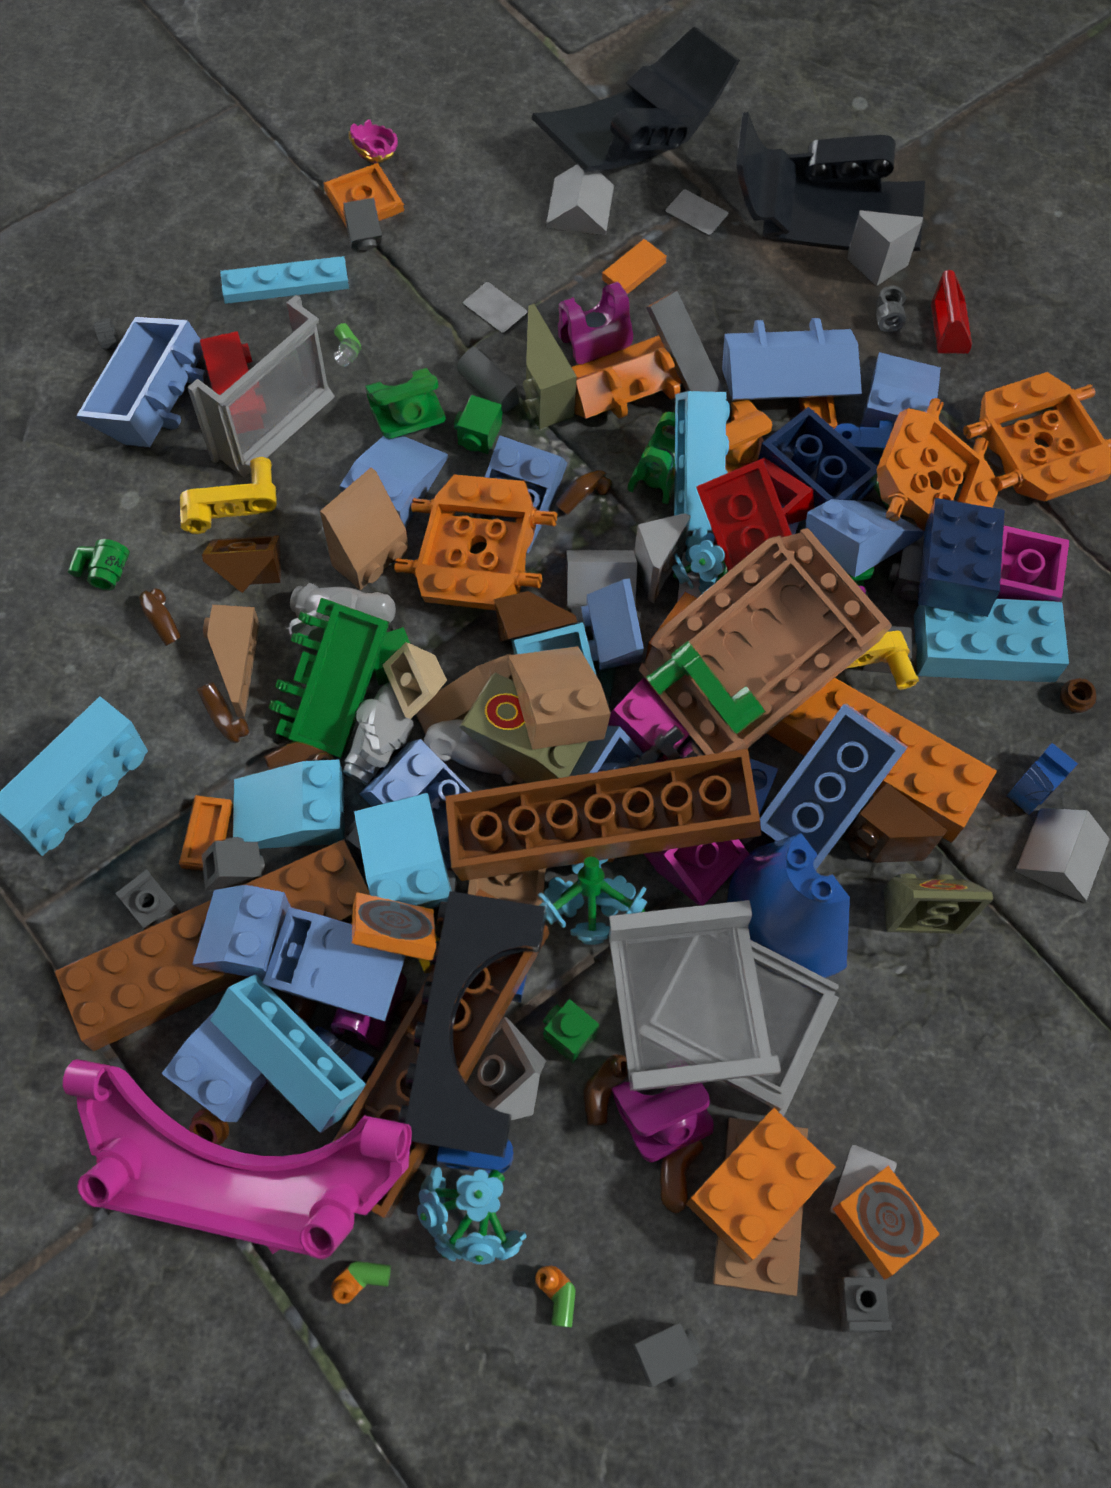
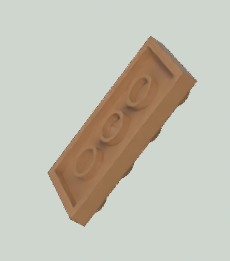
M728 1118L724 1161L760 1122ZM795 1127L805 1138L808 1139L807 1128ZM803 1205L761 1253L747 1265L717 1236L713 1285L791 1297L797 1296Z

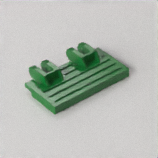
M321 598L316 612L329 616V621L304 612H300L298 619L304 624L325 629L322 641H317L302 633H293L291 641L318 651L317 655L303 651L293 679L306 684V688L277 679L275 685L282 692L303 697L299 709L279 700H270L268 708L295 718L294 723L280 719L276 734L296 742L308 744L341 758L344 757L357 719L358 707L363 702L390 621Z

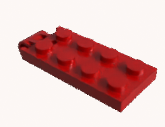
M763 458L696 486L717 544L724 550V562L728 572L767 539L792 535Z

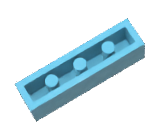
M686 391L676 394L674 516L684 513L691 516L688 531H694L697 527H704L707 531H713L696 486L728 473L725 469V456L729 451L726 421L729 418L730 406L728 401H726V392Z
M256 974L228 987L210 1021L320 1133L344 1118L366 1084L268 986L263 985V981Z

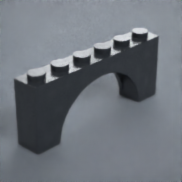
M449 891L448 902L441 901L437 925H441L443 928L440 941H436L433 959L430 960V965L435 966L433 980L425 982L422 995V1005L427 1006L425 1022L417 1023L414 1036V1046L420 1047L417 1064L410 1063L406 1078V1088L412 1089L409 1106L402 1105L398 1119L399 1123L410 1125L412 1131L411 1141L505 1158L512 1115L487 1106L466 1085L458 1069L454 1054V1021L465 991L476 976L487 966L511 954L521 952L540 953L547 916L546 907Z

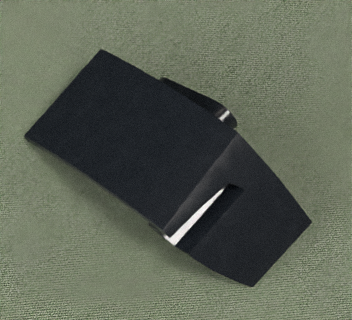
M692 27L658 61L652 65L640 68L626 82L630 89L575 108L533 113L531 119L585 172L602 171L630 165L666 151L677 149L689 141L721 96L740 60L698 27Z
M749 112L742 113L736 163L737 173L744 201L754 221L764 220L763 235L766 238L799 245L849 250L860 211L923 217L925 181H883V178L891 175L894 170L896 142L891 136L869 135L819 139L810 143L807 153L787 154L783 149L766 148L757 135ZM922 225L912 252L921 251Z

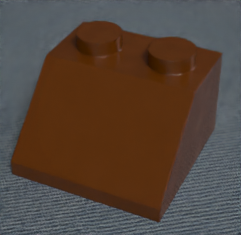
M886 783L861 811L844 840L849 843L854 853L862 858H868L873 863L924 861L948 830L890 784Z

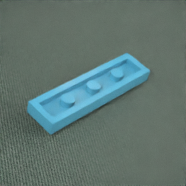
M344 256L220 271L225 304L349 289Z

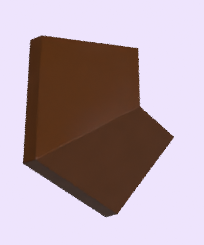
M280 535L212 539L202 554L203 562L241 593L251 584L281 583Z
M529 591L494 599L500 642L577 622L576 615Z

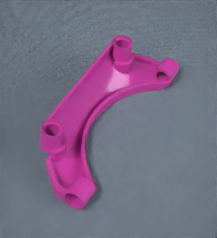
M76 1059L68 1065L64 1073V1092L67 1095L77 1097V1108L91 1155L97 1158V1164L80 1177L77 1186L81 1198L93 1207H102L301 1253L317 1259H325L332 1255L353 1229L354 1213L367 1215L409 1167L412 1131L408 1124L364 1116L347 1134L319 1149L288 1156L253 1155L224 1148L190 1132L154 1104L130 1075L119 1067Z

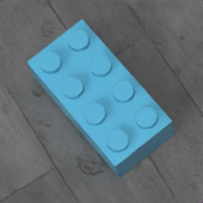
M996 599L988 617L919 605L914 614L915 641L917 643V676L1055 683L1069 665L1062 602Z
M99 696L0 791V817L17 835L42 856L48 850L56 848L63 841L65 833L76 823L86 819L92 807L103 796L111 794L117 787L118 781L129 770L136 769L144 760L148 750L133 723Z

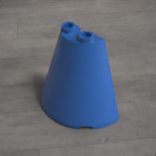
M802 833L757 847L749 853L734 872L729 884L726 902L750 900L752 917L748 925L750 940L824 978L845 970L847 967L849 895L833 875L822 876L815 871L813 862L818 855ZM755 962L757 965L767 970L768 972L775 974L777 976H781V974Z

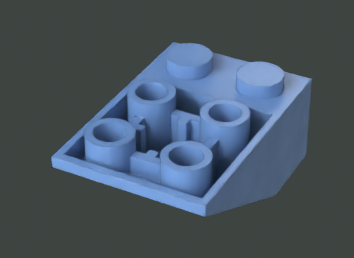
M499 435L485 477L525 481L534 508L539 511H549L559 489L567 462L561 456ZM476 513L471 515V518L500 519L509 522H516L517 519L515 517ZM536 524L533 541L526 553L530 552L542 525Z
M421 739L411 741L392 758L359 794L374 807L428 793L446 869L451 867L445 796L472 791Z
M289 907L262 984L291 995L385 1021L406 956L354 945L352 943V924Z

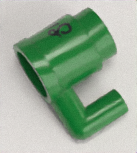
M99 539L96 541L95 546H80L75 549L68 573L75 577H81L86 560H91L88 567V583L102 590H113L116 582L120 581L130 551L119 542Z

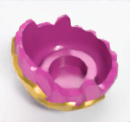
M370 119L366 120L364 125L357 126L353 123L350 127V143L362 159L371 163H383L384 160H388L393 156L398 145V138L396 133L392 132V129H385L383 125H372Z

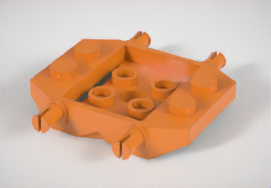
M1045 372L985 392L981 402L979 422L966 425L963 429L967 439L982 435L986 441H989L988 447L1001 457L1005 475L995 477V483L998 485L999 491L1013 486L1016 493L1045 502L1105 481L1111 475V438H1103L1080 402L1095 396V389L1092 388L1091 384L1078 389H1072L1052 374ZM1049 407L1054 408V410H1048L1041 415L1026 420H1019L1015 424L1003 428L1000 425L1001 423ZM1035 439L1046 441L1049 447L1037 445Z
M937 398L930 400L926 412L907 408L898 414L876 469L881 499L889 505L885 515L886 518L894 522L899 521L901 514L913 518L918 527L924 532L925 524L935 498L954 501V496L959 484L963 481V477L966 479L957 502L993 508L999 491L998 485L995 483V475L988 462L984 460V454L989 441L979 437L975 439L973 449L970 448L939 421V414L944 403L940 402L941 400Z
M453 475L436 494L435 499H412V512L430 513V518L419 558L416 560L397 558L394 568L397 573L415 575L421 596L425 602L495 610L494 599L520 593L521 586L538 589L541 587V573L525 572L526 551L533 541L536 524L554 527L557 522V512L539 511L534 508L525 481ZM455 512L515 517L517 519L516 522H509L500 519L470 518L469 516H455ZM476 543H487L485 550L481 553H471V548Z

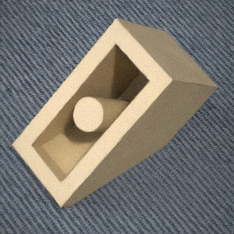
M407 642L383 664L405 717L409 719L425 706L447 681L434 654Z

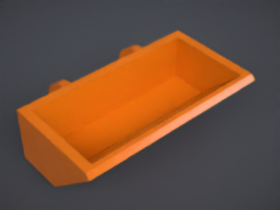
M658 335L633 344L626 349L593 361L573 366L572 369L577 376L575 414L588 418L611 410L620 419L628 414L627 403L662 390L670 399H674L676 394L680 393L679 384L682 382L675 370L674 361L670 353L665 349L660 336Z

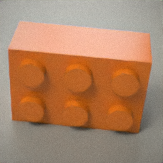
M773 1108L690 1198L686 1205L747 1265L761 1253L836 1166Z

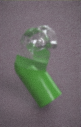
M342 323L334 330V334L341 342L338 346L339 350L334 353V359L340 366L346 367L350 361L354 362L361 351V344L348 325Z

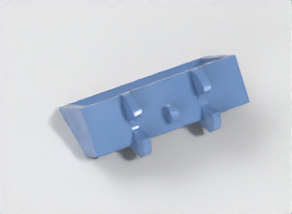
M135 317L76 418L125 445L143 447L151 446L161 427L168 429L178 428L181 423V417L170 413L179 395H182L187 382L193 383L196 379L203 382L206 378L205 370L195 368L203 351L200 338L188 320Z
M812 318L809 325L810 331L765 332L763 320H755L753 325L754 333L725 334L722 371L732 400L861 395L859 349L852 330H823L821 319Z

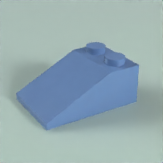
M879 352L860 427L878 428L879 421H893L894 427L898 414L907 408L926 412L930 400L938 397L941 368Z
M403 435L391 439L382 436L354 462L340 484V492H343L372 467L377 472L406 528L415 514L411 510L412 499H424L448 459V454Z
M831 499L807 512L806 528L814 534L840 566L854 578L919 540L924 535L923 530L902 518L896 522L890 521L885 516L888 510L869 501Z
M213 1012L185 1041L162 1072V1075L223 1122H238L265 1085L267 1078L210 1021L214 1014ZM299 1017L306 1025L309 1024V1023H307L305 1020H303L301 1017Z

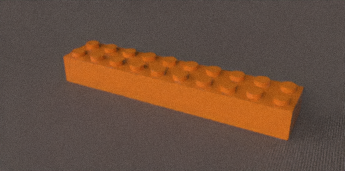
M685 591L656 633L697 598ZM654 636L651 638V640H650L649 643H648L646 659H647L648 654H649V652H650V650H651V648H652L651 642H652ZM833 678L766 733L806 756L842 705H850L907 746V749L872 796L875 797L886 783L890 784L948 830L943 838L951 843L965 827L997 772L990 766L837 678Z

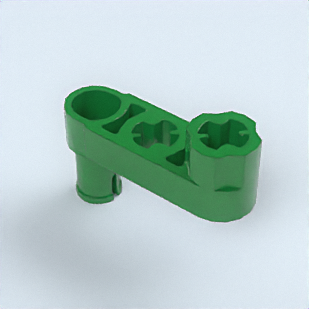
M689 641L671 653V659L646 676L650 684L660 695L685 674L688 677L691 676L736 734L766 712L747 686L731 696Z

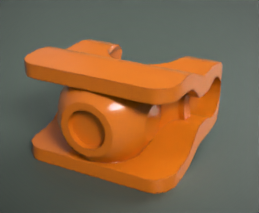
M737 400L731 403V422L726 424L729 451L725 456V469L728 473L758 461L760 449L764 442L762 436L770 433L773 424L770 418L764 412L759 411L750 400Z

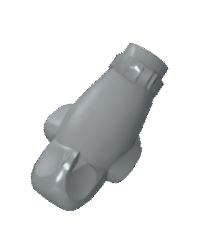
M308 583L305 587L297 586L290 599L291 610L296 613L297 617H299L300 612H304L329 621V616L316 612L321 598L390 621V623L393 621L396 613L395 602L388 594L379 592L364 593L348 587L319 588L314 584ZM298 618L291 620V623H289L290 627H288L291 637L293 633H302L320 642L325 633V629L304 624Z
M390 682L384 684L378 690L374 699L363 701L357 710L356 717L359 725L351 751L345 760L346 766L342 772L349 778L364 785H368L371 779L377 775L379 769L386 766L395 749L406 746L413 730V721L405 717Z
M463 720L442 721L428 728L423 742L442 761L452 759L470 769L502 775L507 783L515 781L521 784L523 782L522 778L459 728Z

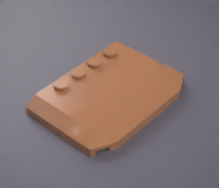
M808 528L800 530L801 533L782 538L781 536L769 538L655 633L648 657L639 668V671L646 678L647 675H650L671 659V653L689 641L731 696L747 686L766 712L736 734L691 676L688 677L685 674L663 691L661 695L657 692L706 755L749 748L878 643L892 627L887 618Z

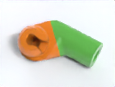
M361 1261L352 1262L332 1283L331 1293L334 1301L339 1304L351 1302L367 1284L388 1287L391 1265Z
M552 1265L541 1267L536 1272L535 1282L537 1287L542 1289L554 1302L551 1325L572 1328L576 1294L575 1286L559 1268Z

